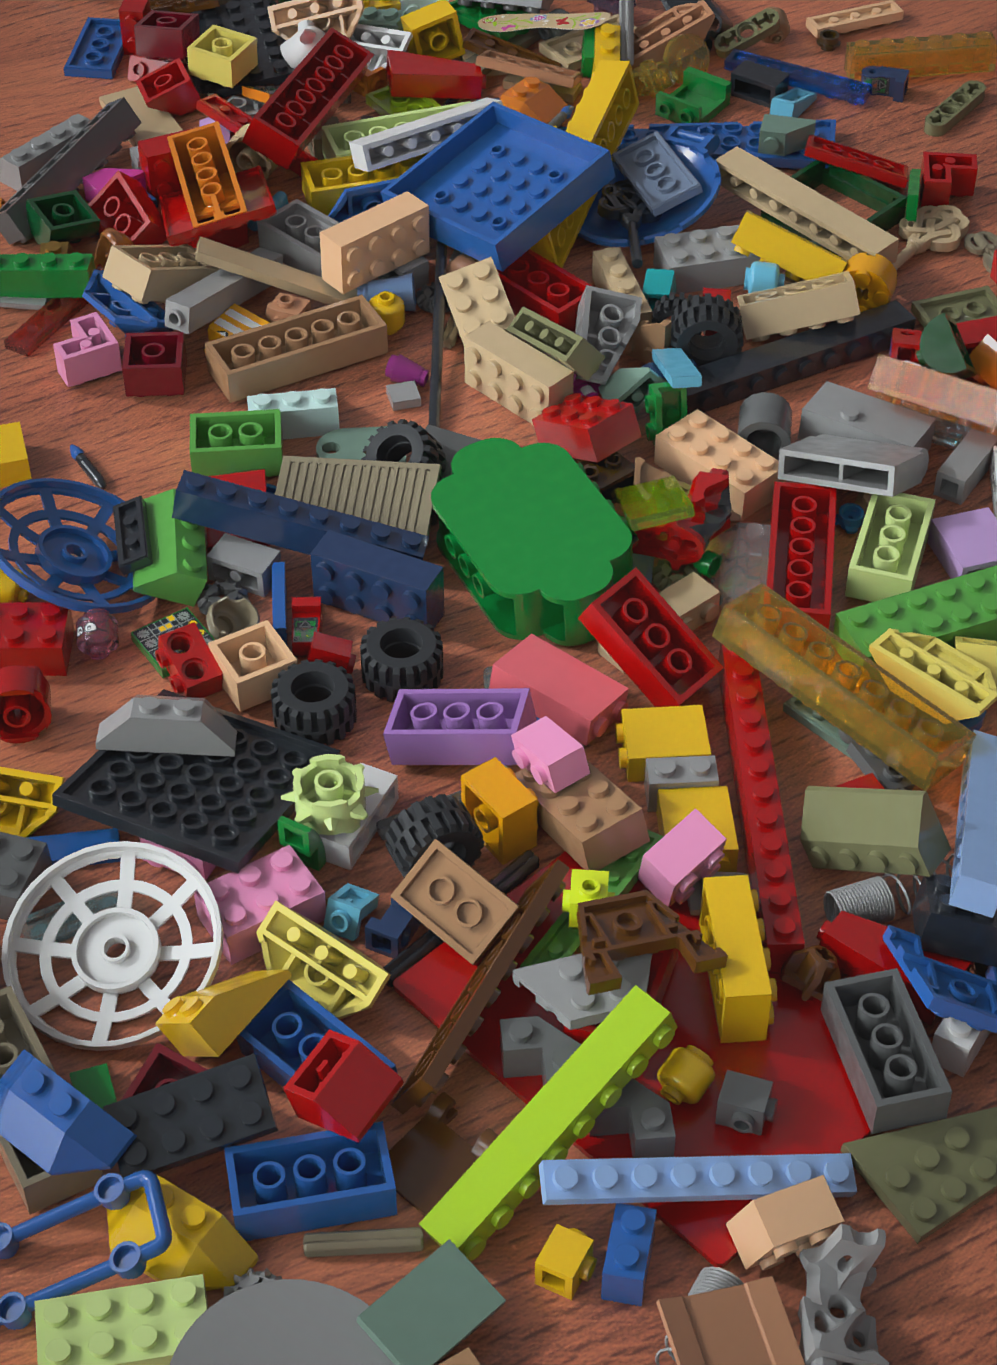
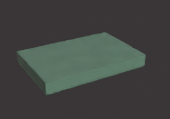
M449 1239L357 1317L356 1322L394 1365H436L503 1307L506 1300Z

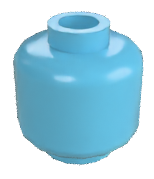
M755 261L751 264L750 268L746 267L743 290H748V293L783 286L785 274H780V267L776 263Z

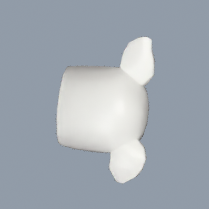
M311 20L299 22L298 32L280 45L282 56L290 67L295 69L326 33L315 27Z

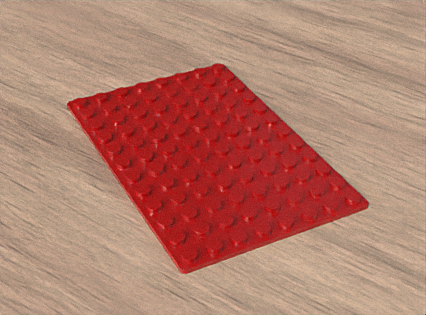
M565 851L507 896L517 904L525 890L557 860H560L570 868L562 880L566 884V890H571L572 869H585ZM638 880L629 893L648 889ZM563 892L554 902L550 900L546 906L551 911L544 922L538 928L534 926L530 932L535 937L529 947L522 954L517 953L514 958L518 963L516 969L520 968L523 961L563 913ZM687 900L682 904L676 901L669 907L680 916L679 922L690 931L698 930L700 932V915H690ZM444 942L393 981V988L395 992L439 1029L479 963L476 966L472 965ZM680 951L678 952V958L661 1003L664 1008L671 1012L678 1028L675 1030L671 1042L665 1048L658 1049L649 1059L645 1071L634 1079L670 1103L676 1135L674 1157L842 1153L840 1150L843 1143L864 1139L871 1134L822 1015V1001L812 996L807 1001H803L801 998L802 991L782 981L781 973H768L769 978H775L777 1001L772 1002L774 1024L768 1025L766 1040L721 1043L708 971L694 974ZM512 973L506 981L501 979L497 986L501 990L500 995L488 1009L484 1007L480 1014L484 1021L471 1037L466 1036L463 1044L467 1046L465 1052L527 1105L543 1087L542 1075L503 1077L500 1052V1019L539 1016L561 1032H563V1024L557 1020L553 1012L545 1010L536 1002V995L524 985L520 988L515 985ZM688 1045H692L702 1050L712 1059L715 1078L698 1103L688 1104L682 1101L680 1105H675L661 1094L660 1091L663 1087L657 1079V1073L675 1048H687ZM727 1070L773 1081L771 1097L778 1099L776 1111L772 1122L765 1121L761 1135L741 1133L733 1128L715 1124L718 1098ZM588 1133L585 1137L578 1138L573 1144L589 1159L632 1158L629 1133L589 1136ZM752 1200L645 1202L641 1204L646 1208L657 1209L656 1217L714 1267L723 1268L739 1254L726 1223Z

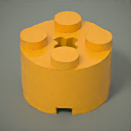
M867 252L858 253L847 261L843 272L849 271L854 280L860 312L890 303L896 289V268L882 255L876 254L872 256L866 255Z

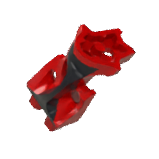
M712 468L710 472L699 471L692 481V486L684 504L683 518L678 515H671L666 520L639 519L634 525V532L639 540L632 545L633 553L666 559L670 562L672 570L676 571L679 570L681 565L695 563L700 560L709 542L730 528L732 507L730 502L729 471Z

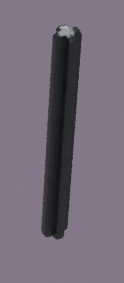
M527 850L489 880V882L506 895L539 868L540 859L531 850ZM429 929L383 967L391 974L386 985L390 988L393 987V981L444 943V941Z

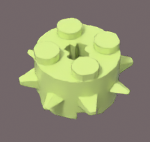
M324 754L309 759L310 764L303 769L295 768L292 771L294 791L281 795V800L295 802L297 815L294 821L314 829L319 835L354 833L360 828V821L368 817L366 797L379 792V788L365 786L364 765L361 763L357 765L348 763L345 760V756Z

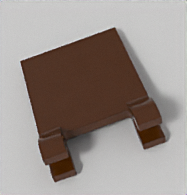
M445 1092L441 1093L434 1100L427 1114L389 1150L396 1192L424 1216L434 1208L498 1137L494 1131L488 1128L479 1136L473 1147L450 1129L447 1124L458 1115V1111L453 1108L456 1104L455 1100Z

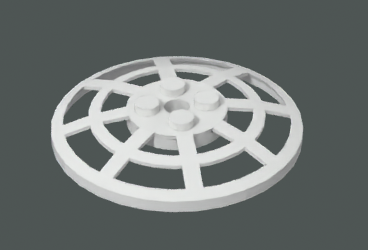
M130 841L108 842L86 847L65 856L48 867L29 885L17 901L8 919L2 943L1 961L7 987L11 985L30 1023L39 1032L56 1042L78 1049L93 1051L120 1050L143 1044L162 1035L163 1032L156 1026L135 1036L108 1041L112 1024L139 1018L156 1008L164 1014L162 1009L170 1001L169 997L183 981L190 961L193 959L211 957L208 971L196 991L211 986L218 971L223 951L224 929L219 906L210 886L201 874L185 859L167 849L148 843ZM121 858L120 880L98 883L76 894L64 879L73 871L89 864ZM136 859L149 860L165 865L181 874L187 880L171 896L153 884L135 880ZM52 887L65 904L51 919L42 941L21 938L23 926L30 912L41 897ZM196 891L203 898L209 911L213 927V942L193 944L191 925L182 906ZM118 892L117 907L108 908L93 914L85 904L99 896ZM133 893L150 896L163 905L148 918L141 912L132 909ZM74 914L82 925L76 932L72 944L55 942L63 924ZM174 916L180 928L182 945L161 946L157 930ZM118 943L126 945L125 951L121 956L116 958L107 956V952L112 945ZM17 952L40 956L41 976L46 989L50 993L31 1005L26 1000L19 983L16 964ZM52 957L72 959V964L78 975L59 987L53 974ZM179 961L173 977L161 990L150 978L157 969L159 962ZM87 986L94 991L103 993L100 1012L83 1008L71 1001L70 998ZM139 988L149 999L146 1003L133 1009L115 1012L119 994ZM60 1005L65 1011L78 1018L96 1022L92 1041L81 1040L63 1034L48 1025L40 1016Z

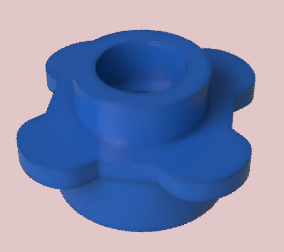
M855 503L842 505L839 509V514L835 515V525H840L849 534L857 533L865 518L862 507Z

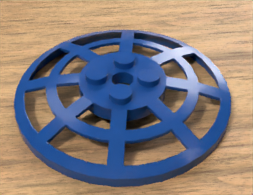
M54 478L29 479L14 483L0 491V519L12 528L8 539L9 550L0 548V569L20 587L38 598L57 606L92 614L129 612L142 608L156 598L145 595L129 602L115 604L107 602V600L122 596L130 589L133 590V572L129 573L127 578L109 572L112 562L118 561L117 550L110 551L106 543L98 537L99 533H102L117 546L115 530L106 525L113 513V506L125 502L124 500L98 487L77 481ZM31 495H40L44 510L28 513L17 520L4 507L17 499ZM53 495L79 498L97 504L101 508L95 518L74 511L57 509ZM42 520H48L50 525L41 535L27 527ZM61 520L77 522L88 526V528L85 530L76 526L62 525ZM20 535L36 545L35 554L19 552L18 538ZM8 561L15 562L19 569L31 580L17 571ZM26 564L40 565L51 576L45 581L36 575ZM104 580L120 587L100 594L94 585ZM63 582L77 585L83 589L85 594L70 592L58 587Z

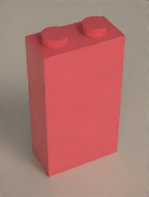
M530 634L492 666L489 689L530 688L536 717L541 719L547 716L571 737L585 746L596 737L603 736L608 726L615 720H621V709H628L626 700L629 688L534 634Z

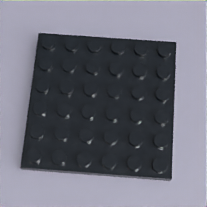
M163 689L157 695L185 697L183 695ZM214 707L237 730L235 757L98 750L52 794V804L131 835L239 873L278 830V819L281 816L289 818L295 812V802L281 800V795L294 791L292 771L295 768L303 769L310 764L309 759L324 754L340 755L341 750Z

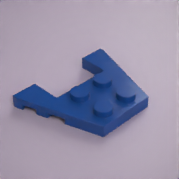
M888 925L882 936L883 940L927 1009L939 1017H952L966 1022L976 1030H988L997 1033V967L988 966L985 972L986 978L930 959L923 954L919 935Z

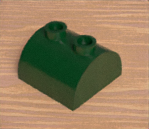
M77 190L26 199L29 227L39 245L50 241L79 243L83 238L96 236L99 232L100 219Z
M945 313L933 318L924 328L920 338V350L916 351L921 367H926L928 371L934 369L952 379L961 380L977 375L956 321Z

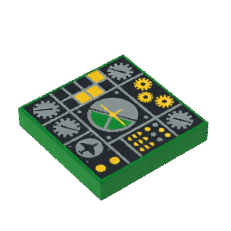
M188 607L130 632L132 642L162 678L170 674L166 668L162 669L159 666L155 656V650H158L159 635L195 622L207 645L215 640ZM176 650L175 652H177V653H185L186 651H184V650Z

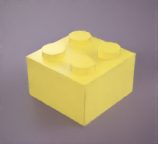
M213 24L187 47L189 75L198 77L201 80L221 84L223 87L233 88L258 65L257 38Z

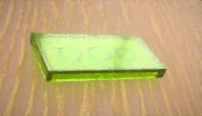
M674 475L614 490L616 501L632 531L694 517L693 515H695L692 502Z

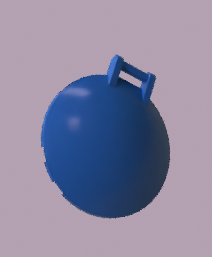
M672 125L662 135L664 140L700 183L703 192L663 212L659 221L641 223V226L638 228L640 245L655 242V236H665L668 233L677 234L700 219L712 206L721 186L719 165L716 159L714 160L711 157L720 144V137L711 133L703 135L686 131L677 125ZM638 140L619 145L617 149L619 151ZM612 161L615 177L607 184L626 180ZM601 188L592 203L578 236L598 245L629 247L628 231L622 227L621 223L618 220L602 218L597 213L598 202L602 192Z

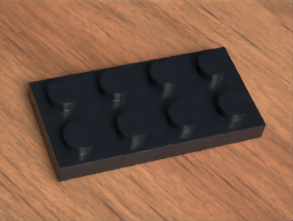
M255 1054L103 1106L104 1111L137 1135L117 1161L123 1178L141 1170H149L154 1174H158L223 1151L226 1147L237 1146L279 1131Z

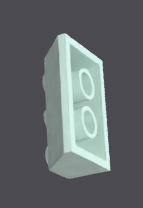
M336 388L247 396L248 411L280 409L283 439L323 436L332 430L340 429Z

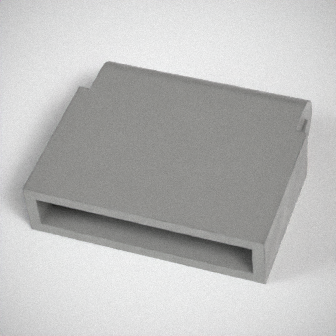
M821 434L817 437L809 436L780 448L778 479L894 497L922 483V478L925 476L928 468L929 454L925 448Z

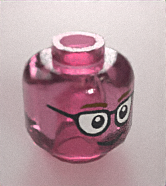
M91 609L84 612L83 616L76 622L78 650L95 660L105 659L110 653L116 651L120 644L117 619L104 609Z

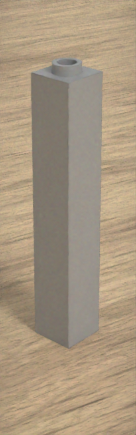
M262 247L250 252L251 254L283 264V254ZM220 269L166 299L165 326L190 334L219 317L234 303L240 305L271 287V285Z
M995 398L937 471L933 495L962 505L989 470L993 447L997 446V398Z

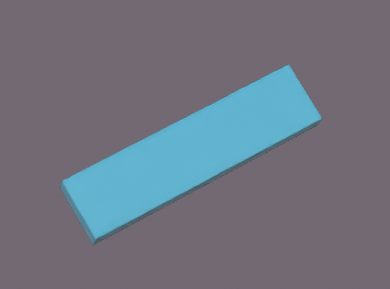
M681 348L652 349V360L673 389L702 386V375Z

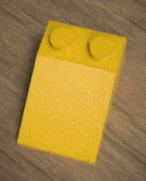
M288 969L250 971L183 996H177L162 1009L164 1014L155 1024L183 1056L219 1057L292 974Z

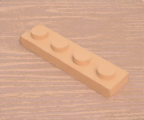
M893 0L808 17L806 18V27L816 38H819L821 31L828 29L845 34L853 30L869 29L872 26L891 24L895 21L903 20L904 11Z

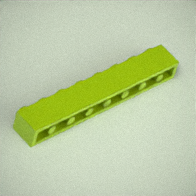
M635 985L419 1223L424 1231L439 1246H442L450 1239L468 1260L476 1259L483 1252L487 1239L496 1229H502L510 1222L514 1214L513 1210L524 1198H530L541 1185L539 1164L541 1161L565 1160L568 1155V1149L578 1138L585 1137L592 1130L595 1119L605 1108L612 1107L619 1100L622 1089L632 1078L639 1077L645 1071L652 1055L658 1049L665 1048L671 1042L675 1030L678 1028L671 1012Z

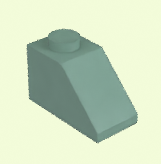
M764 114L759 133L758 153L786 156L805 149L809 135H815L816 120Z
M649 367L619 368L608 378L605 385L601 384L598 388L603 399H618L619 402L632 403L636 414L645 406V395H649V384L667 381Z

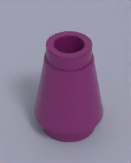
M392 354L385 369V376L389 377L392 382L402 383L414 380L416 386L425 387L430 375L429 370L401 354L399 356Z

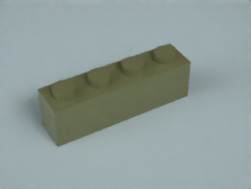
M522 307L506 329L513 336L574 371V374L587 381L596 373L605 358L601 352L583 337L525 307Z

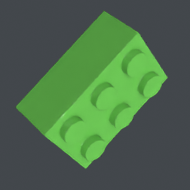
M280 409L190 414V460L192 472L205 476H215L265 469L266 477L279 476L283 460Z

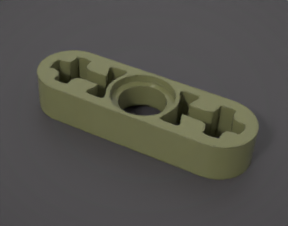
M764 9L719 34L714 40L716 54L721 58H730L777 32L780 28L778 12L774 9ZM769 19L770 21L773 20V22L769 24L765 20ZM750 29L754 31L751 37L744 38L741 36L744 30ZM726 43V45L730 46L726 48L725 46H722V44Z

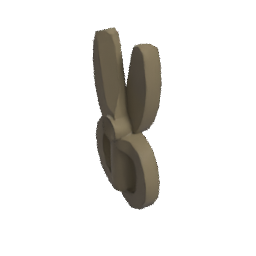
M986 231L968 234L964 238V247L970 253L983 255V265L991 274L994 251L997 249V236Z

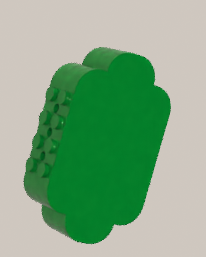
M488 438L459 450L454 455L451 463L453 475L440 480L431 492L432 507L438 514L439 520L436 542L439 551L492 626L501 635L515 640H524L530 634H534L537 637L544 635L550 641L564 646H577L595 640V637L581 623L578 617L593 601L633 570L632 534L627 520L619 517L611 500H606L601 494L598 484L595 481L591 482L587 477L582 464L576 463L572 456L558 445L535 443L521 448L517 443L508 439Z

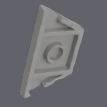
M581 954L514 969L513 982L519 988L524 985L536 995V1002L545 1010L553 1012L558 1021L569 1030L601 1023L635 985L646 993L653 954H644L625 958L621 961H613L623 978L621 989L588 996Z

